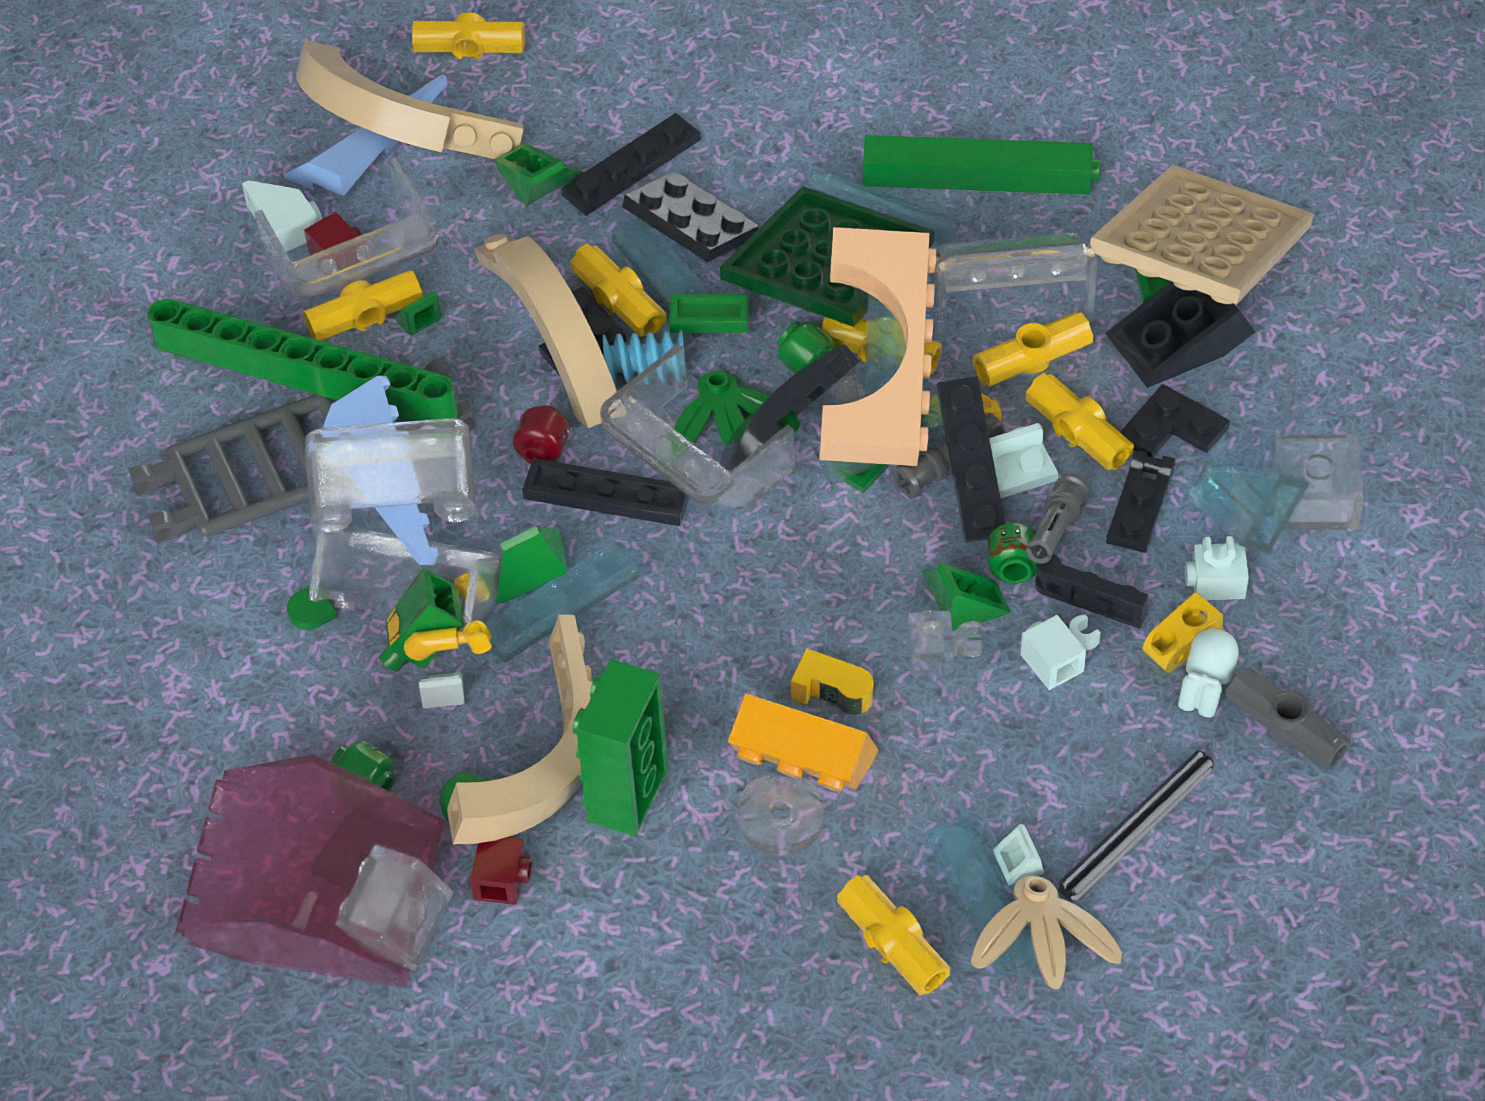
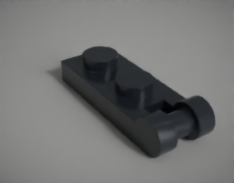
M1135 450L1107 534V544L1143 553L1147 552L1174 471L1175 458L1163 456L1162 459L1148 456L1146 451ZM1143 472L1157 475L1156 480L1142 477Z
M1054 554L1048 562L1036 563L1037 576L1035 588L1040 594L1124 624L1141 628L1146 617L1148 594L1140 592L1132 586L1120 585L1100 578L1092 572H1083L1062 565L1059 557Z

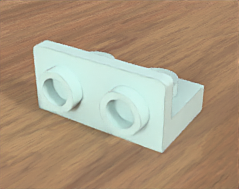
M1039 423L1027 427H1017L1011 432L989 438L1000 498L1052 483L1058 479V471L1042 443L1043 429Z

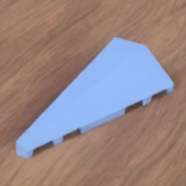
M442 74L408 96L432 103L448 84L447 76ZM359 126L286 172L284 178L311 190L321 186L344 196L380 153L387 155L398 143V140L385 137Z
M376 376L331 404L319 437L419 565H434L438 551L437 548L429 546L424 528H427L430 524L427 514L420 513L418 510L415 496H418L421 491L406 439L399 438L393 420H396L399 416L397 407L388 404L385 393L386 389L390 386V382L387 376Z

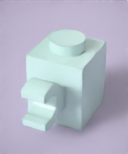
M1227 536L1225 544H1211L1210 537H1205L1202 544L1194 545L1192 561L1185 562L1186 586H1194V593L1197 592L1205 600L1245 599L1249 577L1245 544L1234 543V538Z
M1086 614L1073 618L1069 629L1059 616L1055 615L1044 622L1038 621L1033 623L1022 633L1021 656L1048 690L1084 672L1086 650H1091L1100 643L1101 633L1098 629L1090 634L1080 632L1087 628L1088 617Z

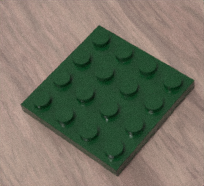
M802 186L720 266V279L854 327L879 300L859 288L830 282L833 227L929 233V248L934 243V231Z

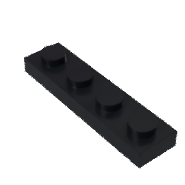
M674 113L561 188L562 196L587 216L701 140L700 132L680 115Z
M978 376L938 382L936 388L965 543L987 540L994 529L1005 524L979 379Z
M533 458L522 492L523 499L681 526L690 497V485Z

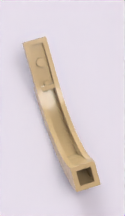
M303 40L296 72L298 84L316 103L355 125L421 148L442 152L443 148L491 159H495L520 145L524 130L523 124L448 108L398 93L371 81L351 68L343 60L339 47Z
M506 234L488 237L484 240V245L474 248L480 264L506 281L530 313L557 367L577 420L587 428H591L624 414L611 374L593 332L570 288L544 250L529 236L516 240L510 235L506 236Z
M558 615L549 639L562 706V738L542 760L517 774L484 782H456L447 807L453 845L494 841L534 827L565 805L582 783L579 781L581 765L580 759L576 758L578 742L577 735L573 733V723L579 709H586L591 699L590 689L593 681H591L590 666L584 663L585 640L583 633L578 632L575 615Z

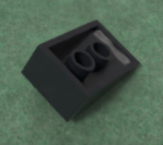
M1171 281L1105 334L1144 385L1149 388L1224 357L1256 331L1234 303H1219L1213 300L1209 294L1197 290L1180 289Z

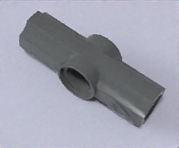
M1251 667L1247 669L1242 668L1234 676L1231 684L1226 689L1225 697L1266 726L1268 735L1275 742L1292 745L1326 771L1328 769L1333 770L1342 761L1343 756L1350 748L1351 740L1311 712L1308 701L1302 694L1296 691H1282Z

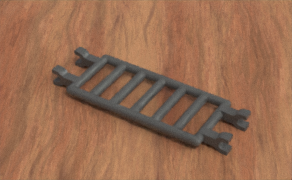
M445 356L431 361L424 368V370L449 377L448 373L451 372ZM315 394L171 445L165 450L166 461L152 466L141 464L128 468L138 497L154 492L158 487L176 481L187 504V507L173 512L159 511L148 515L157 543L176 538L179 533L196 527L202 536L208 537L355 484L346 470L327 477L324 476L297 417L320 410L324 420H326L331 404L337 400ZM467 400L457 404L459 416L450 426L432 428L414 423L423 442L408 447L412 462L439 453L442 449L439 439L453 434L460 435L475 429L471 417H474L473 411ZM280 423L283 424L310 482L288 491L260 433L261 430ZM241 437H245L272 495L269 498L252 504H248L222 446L224 443ZM207 450L233 508V511L210 518L184 460L185 457Z

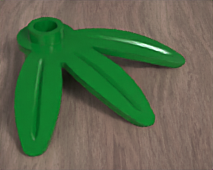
M712 371L703 375L698 381V393L700 396L694 399L683 411L671 432L667 456L678 461L686 455L702 434L712 413H715L717 429L724 446H726L733 433L744 421V417L738 407L751 414L769 395L751 388L737 386L735 377L725 371ZM791 411L778 421L782 426L781 430L796 433L801 425V422ZM749 457L739 466H747L749 462Z

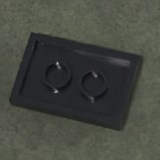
M671 172L625 194L622 208L707 263L743 245L759 228L758 224L745 217L742 212L732 209L718 200L712 193L704 191L690 182L685 176L676 172Z

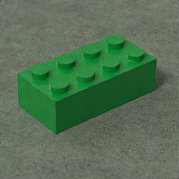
M610 659L603 674L598 673L595 676L590 689L591 699L586 709H579L573 723V733L577 735L578 742L576 758L580 759L581 765L579 781L583 783L584 788L582 805L586 806L588 822L636 837L668 769L660 674Z

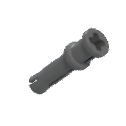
M987 413L985 417L989 438L1003 434L1002 425L994 429L992 428L993 425L1000 422L998 418L992 413ZM944 442L935 449L929 447L927 452L920 451L917 466L898 465L892 469L891 474L894 484L908 498L913 499L918 496L920 489L933 480L939 482L945 478L948 468L951 467L947 442Z
M1066 473L1059 476L1054 483L1053 493L1049 494L1044 503L1045 515L1038 525L1032 540L1028 543L1029 546L1026 548L1027 556L1032 561L1039 564L1048 562L1067 525L1074 523L1079 517L1081 506L1085 504L1090 494L1089 484L1081 476ZM1074 485L1075 487L1072 493H1069L1068 490L1070 486Z

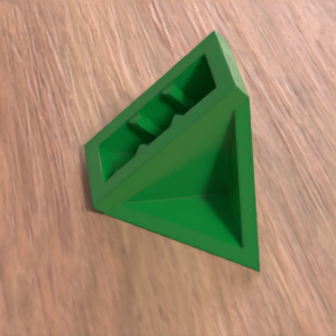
M525 142L494 159L499 171L526 206L584 173Z
M535 526L500 543L503 556L496 604L506 603L568 573L563 540L559 529Z
M943 563L935 569L922 571L950 632L1011 613L995 580Z

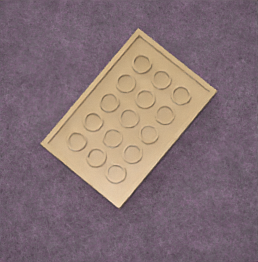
M1172 164L1092 236L1088 251L1100 255V258L1105 262L1111 264L1122 263L1136 268L1144 276L1161 277L1174 282V285L1180 289L1197 290L1211 295V298L1219 303H1234L1237 305L1310 229L1314 213Z

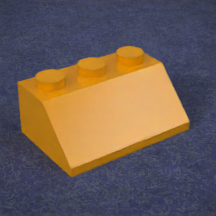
M746 693L728 739V743L735 751H738L736 757L743 761L760 766L762 761L766 760L778 764L777 771L801 779L803 773L819 778L817 784L837 792H842L844 786L856 790L873 764L879 750L867 732Z

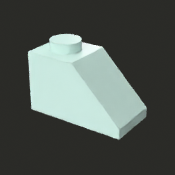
M250 180L242 183L248 209L279 254L307 243L304 229L322 220L320 210L314 201L308 202L300 189Z

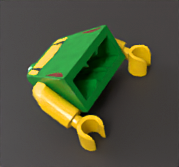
M422 567L386 619L388 645L379 656L381 662L390 670L398 672L407 661L412 662L418 667H426L440 651L458 649L459 644L468 643L475 654L489 651L492 647L489 641L492 635L483 622L479 620L472 621L465 626L463 631H459L464 624L458 593H460L465 603L475 602L484 596V591L476 576L468 572L463 573L455 579L454 583H450L448 580Z

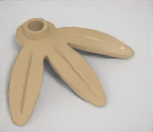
M1025 876L1019 879L1014 886L1013 895L1015 901L1002 908L981 932L971 958V963L975 968L983 969L1013 944L1027 922H1030L1032 945L1039 969L1046 984L1050 988L1057 990L1062 986L1066 966L1065 943L1059 923L1079 941L1110 963L1120 964L1122 952L1112 935L1096 918L1077 905L1058 898L1057 889L1049 880L1039 876Z

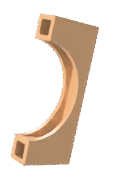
M833 227L830 282L859 288L884 304L893 314L901 328L906 353L895 375L875 393L847 404L823 405L819 460L917 466L919 451L927 452L928 427H920L921 415H928L930 391L922 390L923 379H930L931 355L924 354V343H932L933 319H925L926 308H933L935 284H927V273H935L936 249H929V233Z

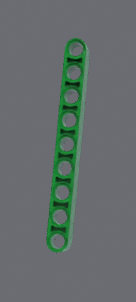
M163 299L154 302L147 310V318L154 342L163 351L337 401L376 376H387L390 386L386 389L385 393L388 404L397 407L399 414L397 418L432 428H444L452 425L459 416L453 383L445 375L173 299Z

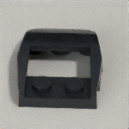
M842 344L794 374L741 423L729 439L721 456L720 468L725 476L730 474L782 429L778 421L790 411L796 416L799 415L861 362L845 344Z

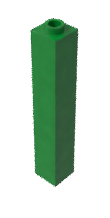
M865 135L863 186L1090 195L1091 182H1099L1100 159H1093V143Z

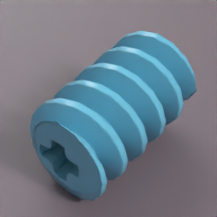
M682 330L679 331L676 342L672 341L668 331L663 332L660 343L656 342L652 332H648L644 344H641L637 333H632L628 345H625L621 334H616L613 345H609L606 336L603 335L604 360L614 384H616L620 372H622L626 383H632L635 372H638L642 383L648 381L651 371H654L658 382L664 380L667 370L670 371L674 381L680 379L682 369H684Z

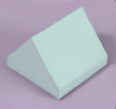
M461 672L426 675L420 679L419 687L423 708L465 704L464 682Z
M1019 824L993 849L1008 885L1015 884L1025 876L1045 874L1041 859L1023 824Z

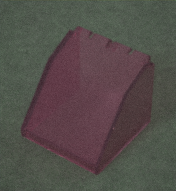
M315 754L225 770L222 777L224 780H215L207 809L213 814L222 816L221 822L205 817L197 847L198 853L211 857V860L204 858L194 859L186 889V894L200 898V902L195 904L188 900H183L176 931L181 933V937L189 940L188 945L247 963L396 987L406 986L445 820Z

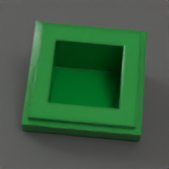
M435 291L404 307L396 316V321L408 335H414L441 320L439 298Z

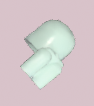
M1210 628L1199 632L1191 643L1186 664L1188 675L1183 678L1178 701L1180 709L1193 711L1197 708L1198 713L1204 717L1215 716L1222 692L1221 685L1227 684L1232 680L1239 655L1237 642L1231 634L1221 629Z

